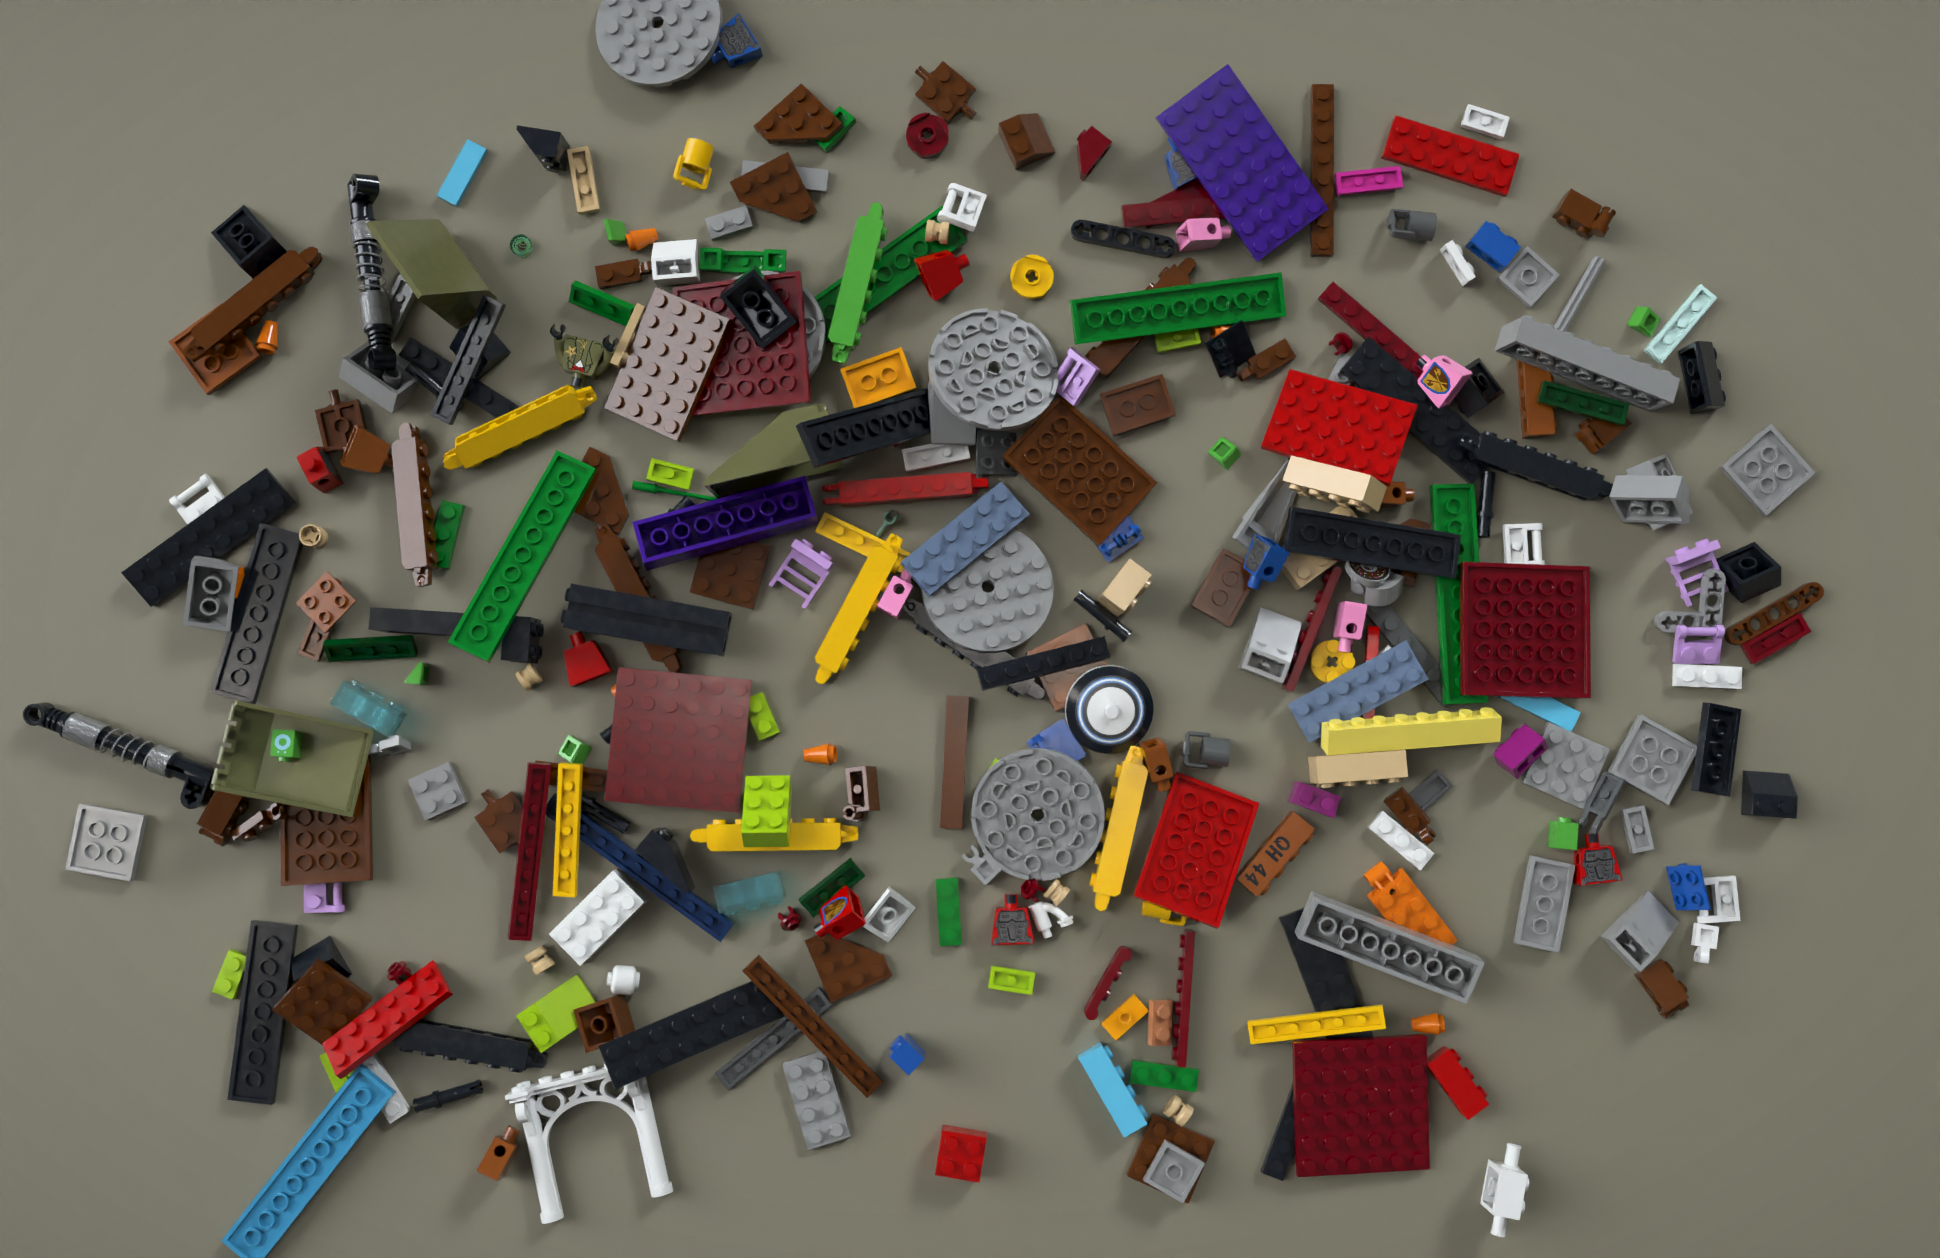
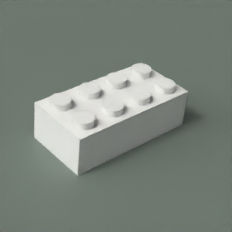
M615 869L549 935L581 966L648 899L619 869Z

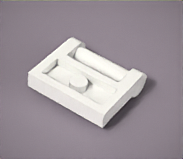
M951 183L948 186V195L943 209L938 213L937 220L940 223L943 221L950 222L952 225L974 232L987 195L959 184ZM960 196L963 198L956 215L951 213L956 197Z
M204 474L198 482L180 495L173 496L169 501L177 509L184 521L189 524L225 497L207 474ZM205 487L208 488L209 492L187 508L185 507L184 502Z
M1542 523L1502 525L1504 563L1545 565V560H1542L1541 547ZM1527 531L1532 533L1533 561H1529Z
M1736 876L1703 877L1705 887L1706 885H1711L1714 915H1709L1708 910H1699L1697 922L1741 921Z

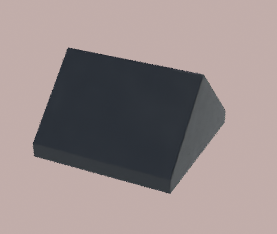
M470 324L458 330L449 347L456 356ZM493 333L474 376L477 380L481 379L511 353L495 333Z
M331 936L326 937L296 955L291 964L293 981L295 983L318 958L344 977L352 974Z

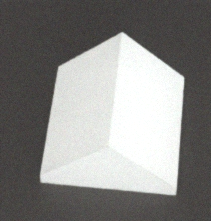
M889 886L865 916L866 924L862 927L889 943L916 907Z

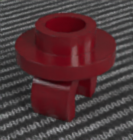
M1344 332L1337 333L1333 340L1328 343L1329 346L1334 344L1337 350L1334 353L1335 356L1342 353L1346 354L1353 347L1350 336Z
M1035 878L1024 881L1021 886V896L1038 902L1039 899L1034 896L1037 890L1045 892V889Z
M788 906L789 916L784 917L781 913H778V918L782 921L780 926L783 930L793 931L799 927L802 917L800 914H796V911L791 906Z
M404 961L394 962L387 970V978L390 981L395 980L396 984L400 985L403 983L400 976L407 975L411 977L412 971L406 967L407 964Z

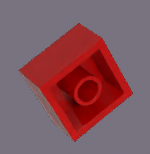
M943 1125L935 1175L980 1183L987 1132Z

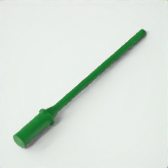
M633 481L632 483L633 490L653 494L663 492L709 501L719 499L712 496L662 488L656 483L650 484Z

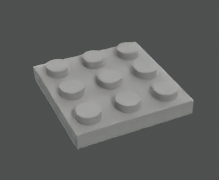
M1772 424L1764 427L1719 467L1763 517L1767 516L1815 474L1812 468Z
M1638 714L1607 772L1625 779L1627 784L1663 804L1669 805L1696 755L1697 745L1651 719Z
M1546 722L1541 737L1545 739L1548 749L1525 771L1521 783L1584 810V806L1592 793L1610 749L1555 724Z
M83 803L79 804L65 870L134 881L148 815Z

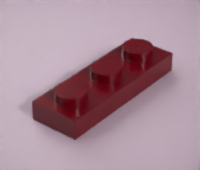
M1796 613L1749 641L1740 644L1750 664H1755L1809 634L1811 630L1802 614Z

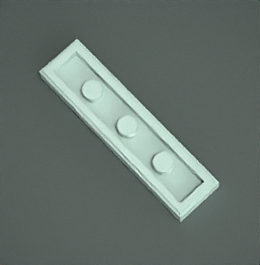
M1702 284L1698 285L1643 351L1658 364H1662L1716 301L1717 297Z

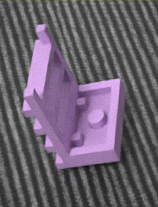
M1708 538L1695 543L1696 547L1688 549V546L1677 549L1674 551L1675 555L1665 558L1666 562L1670 565L1671 574L1675 577V584L1680 589L1681 599H1684L1687 607L1692 605L1689 597L1700 593L1701 587L1687 592L1684 584L1702 578L1704 572L1682 580L1679 572L1709 560L1713 568L1720 570L1713 553L1714 550L1721 548L1718 539L1710 542ZM1725 584V592H1727L1729 589Z
M795 539L791 545L793 549L769 583V586L773 587L778 580L806 599L801 606L806 609L835 565L830 561L832 557L825 552L820 551L818 554L812 550L814 545L805 539H802L801 542ZM791 559L821 577L817 584H814L787 566ZM783 571H788L813 588L811 593L807 595L780 576Z

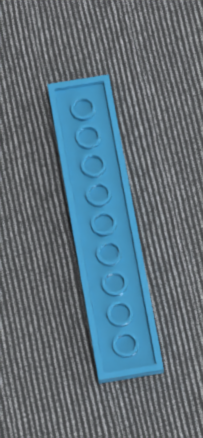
M364 1064L359 1065L221 1241L241 1258H266L396 1091Z

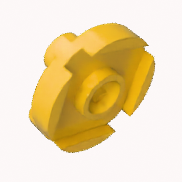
M1027 255L1019 261L1017 260L1010 273L1013 291L1019 296L1031 300L1043 298L1051 289L1054 279V273L1048 261L1038 255ZM1031 272H1035V277H1038L1033 282H1029V279L1026 278V275H1030Z
M1337 640L1323 641L1316 645L1310 653L1309 666L1311 673L1323 683H1327L1352 670L1355 665L1352 652L1338 651L1339 641ZM1327 657H1335L1337 659L1336 667H1328L1326 665L1328 663Z

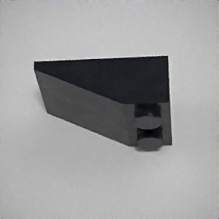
M245 205L241 206L211 232L234 261L252 279L287 252Z
M756 265L720 293L719 297L762 349L797 322Z
M660 827L652 829L635 851L684 893L691 892L696 886L678 844L673 839V833L665 827L663 829Z

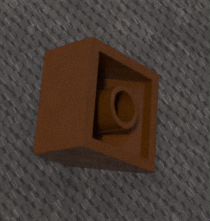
M1038 113L1018 114L999 123L998 132L1015 170L1055 154V150Z
M619 994L573 1010L586 1053L597 1050L599 1045L635 1030L625 995Z

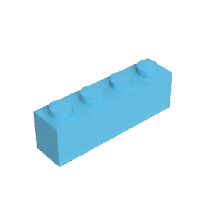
M1101 1042L1077 1055L1123 1137L1125 1138L1147 1125L1145 1117L1148 1115L1142 1104L1137 1106L1133 1098L1136 1097V1094L1131 1085L1126 1086L1122 1078L1125 1075L1120 1066H1114L1111 1059L1114 1056L1108 1045L1103 1047Z

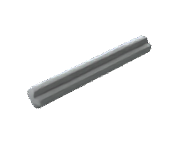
M1599 256L1592 258L1555 323V329L1562 332L1567 330L1604 265V259Z

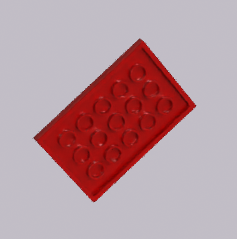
M1289 369L1261 449L1287 457L1295 456L1372 475L1385 486L1390 487L1418 405Z
M1176 772L1133 897L1218 929L1260 803Z

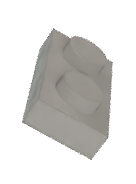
M747 206L705 218L712 241L753 228Z
M1639 805L1621 809L1620 814L1629 852L1634 854L1655 849L1645 806Z

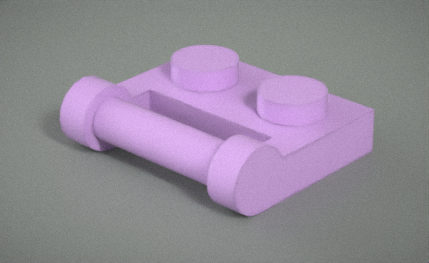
M1070 347L1067 351L1068 356L1057 371L1059 381L1056 392L1073 406H1078L1100 369L1084 357L1078 349ZM1076 361V365L1074 366L1073 370L1071 371L1066 381L1062 385L1061 381L1067 374L1073 362Z
M1677 625L1672 662L1675 664H1719L1722 638L1725 635L1724 626L1686 627L1685 625ZM1686 636H1712V640H1685Z
M342 882L333 883V905H329V883L304 885V913L345 912Z

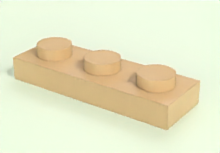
M589 146L568 149L567 153L578 214L583 215L601 211Z
M639 303L636 304L610 361L612 366L621 369L622 364L627 361L629 356L627 354L646 310V307Z

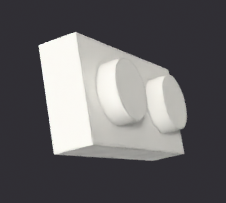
M1468 104L1460 127L1502 140L1510 117Z
M1453 240L1446 243L1440 249V252L1462 286L1468 284L1476 277L1473 266L1466 262L1462 256L1463 251L1461 247L1455 244Z

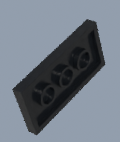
M1703 702L1692 791L1730 797L1742 709Z

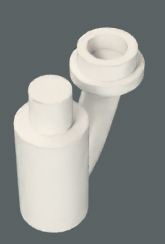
M1040 901L1028 906L1037 931L1042 932L1044 939L1052 936L1050 931L1052 924L1047 912L1054 914L1060 919L1057 923L1060 924L1061 928L1073 923V915L1068 916L1054 904Z

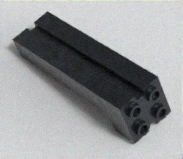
M572 583L570 588L566 590L565 601L569 603L567 610H563L561 615L563 628L723 657L725 655L732 618L731 612Z
M370 607L368 629L389 633L451 636L464 613ZM516 616L502 640L501 660L538 664V659L542 657V646H539L540 637H543L544 625L541 624V620L532 617Z

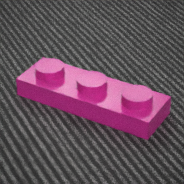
M1401 166L1338 172L1334 175L1337 196L1401 190L1403 188Z

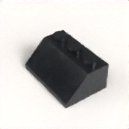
M1695 341L1680 349L1678 354L1690 414L1713 411L1724 407L1726 396L1721 389V372L1717 369V352L1713 348L1712 342Z

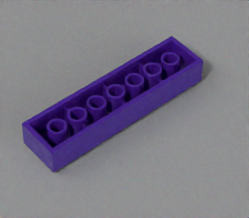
M805 476L632 522L646 571L818 524L817 514Z

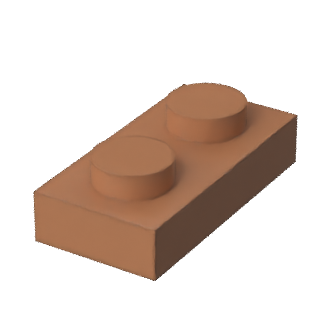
M1149 999L1148 1045H1172L1173 1000Z

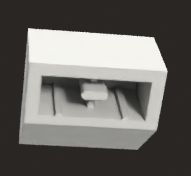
M697 239L653 243L651 256L652 276L657 286L700 283Z

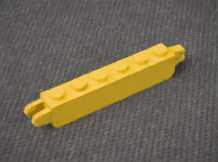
M566 385L456 437L454 448L444 453V467L448 470L456 469L462 465L465 469L477 467L484 460L490 457L496 458L509 448H518L528 439L539 438L545 431L558 429L564 422L577 420L585 413L584 408L597 400L596 393L591 386L575 390L573 386Z
M891 533L882 546L872 548L815 655L816 663L820 665L815 677L818 684L828 682L833 672L838 673L839 670L844 671L850 660L846 657L850 650L854 652L860 641L857 639L860 631L865 632L870 620L867 618L871 611L875 613L877 610L880 593H884L887 589L891 573L895 574L900 567L901 562L898 561L900 558L898 554L904 540L901 537Z
M1130 746L1125 760L1121 761V765L1117 764L1114 777L1118 779L1116 786L1111 787L1109 799H1113L1111 808L1107 807L1105 812V821L1108 822L1106 830L1103 829L1099 841L1102 843L1101 851L1096 852L1094 864L1098 865L1096 873L1092 872L1089 886H1093L1092 891L1096 892L1094 905L1099 911L1107 909L1110 896L1116 897L1121 893L1147 780L1148 770L1143 766V754L1141 748L1136 746Z
M791 818L789 847H744L741 834L742 819H735V823H726V819H714L713 824H707V828L695 829L690 834L691 841L707 842V848L710 851L837 850L843 842L858 840L859 830L858 826L844 825L842 822H837V818H823V822H815V818H801V822L793 823Z

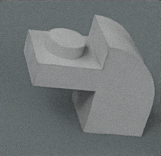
M1390 571L1386 582L1377 587L1362 585L1363 582L1359 580L1356 582L1351 579L1350 591L1365 597L1364 604L1378 607L1386 606L1393 603L1402 594L1404 576Z

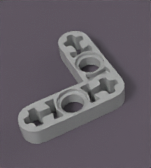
M1715 568L1707 569L1703 573L1701 580L1699 611L1659 612L1654 619L1655 626L1663 632L1675 633L1677 625H1683V620L1687 616L1693 618V624L1690 627L1722 625L1726 584L1725 574ZM1718 576V580H1714V582L1709 581L1710 577ZM1713 587H1714V588H1716V589H1718V590H1717V591L1708 590V588L1713 589ZM1710 595H1716L1717 602L1713 606L1707 605V598ZM1706 610L1716 611V612H1715V613L1711 612V614H1710V613L1706 612ZM1667 617L1672 621H1676V624L1666 623L1665 627V625L1661 624L1662 620H1666ZM1711 617V619L1714 620V623H1711L1710 626H1708L1705 623L1706 621H1709Z

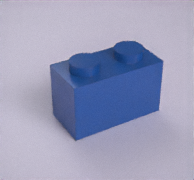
M1487 220L1465 246L1499 273L1509 264L1521 248L1516 239L1506 236L1496 224L1489 223Z
M907 1033L903 1037L899 1035L891 1043L889 1057L909 1076L925 1059V1051Z

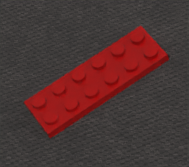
M1396 115L1393 119L1381 158L1506 197L1520 154Z
M435 961L429 962L322 1043L334 1073L338 1078H344L453 995Z

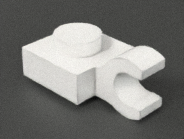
M1694 923L1691 945L1698 946L1694 953V962L1709 963L1710 948L1717 949L1719 927Z

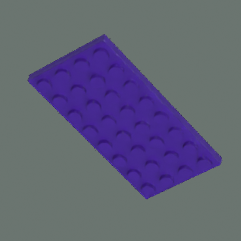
M1229 64L1225 65L1155 118L1256 262L1329 209Z

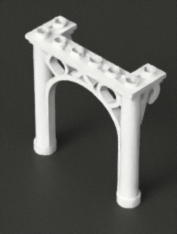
M604 1063V1067L596 1068L595 1065L582 1068L583 1072L575 1074L574 1070L566 1071L560 1074L561 1077L552 1079V1075L539 1078V1082L533 1084L530 1081H524L516 1084L517 1086L511 1088V1092L505 1095V1099L509 1100V1104L515 1103L517 1120L520 1124L523 1123L542 1211L540 1213L542 1224L564 1218L549 1149L551 1129L563 1112L572 1106L584 1102H608L628 1113L637 1129L651 1197H660L673 1192L672 1182L668 1179L646 1076L625 1085L623 1092L615 1097L606 1090V1084L611 1079ZM604 1079L600 1085L601 1094H598V1090L589 1088L586 1083ZM576 1085L575 1093L568 1097L569 1102L566 1103V1095L559 1089ZM627 1093L632 1097L634 1108L622 1100ZM536 1094H541L536 1100ZM556 1095L560 1099V1107L556 1111L546 1109L543 1105L544 1097ZM539 1112L544 1116L550 1117L544 1131Z

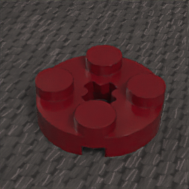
M921 113L910 120L906 131V142L910 150L920 158L935 157L942 153L948 145V126L940 116ZM927 130L928 133H933L930 140L922 138L924 131Z

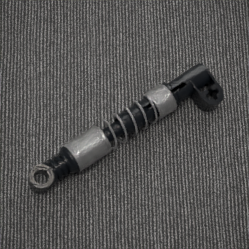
M353 174L347 184L352 219L349 223L352 247L356 249V254L353 257L357 259L358 264L355 268L359 270V275L356 279L364 282V285L359 286L358 290L364 291L359 295L362 325L364 333L368 336L370 348L368 364L370 370L394 371L397 359L396 352L391 347L392 319L388 291L383 287L386 284L385 278L382 277L385 272L381 266L383 258L379 255L382 248L366 226V223L369 221H377L374 219L372 205L379 194V179L377 175ZM380 278L384 280V283L381 286L379 281Z
M47 702L30 704L23 711L24 721L31 726L38 725L59 733L60 737L95 751L100 750L101 753H104L109 748L111 749V757L117 755L121 757L122 761L128 759L132 761L133 765L141 764L143 769H147L152 773L166 778L175 777L185 781L180 800L187 809L206 806L213 796L214 790L210 786L215 768L183 757L182 753L163 745L154 746L152 741L144 742L142 737L139 736L133 738L131 733L123 734L121 729L118 728L112 730L108 724L79 713H66L54 708L52 704ZM38 710L41 712V718L38 716ZM116 730L120 731L121 736L114 735L113 732Z

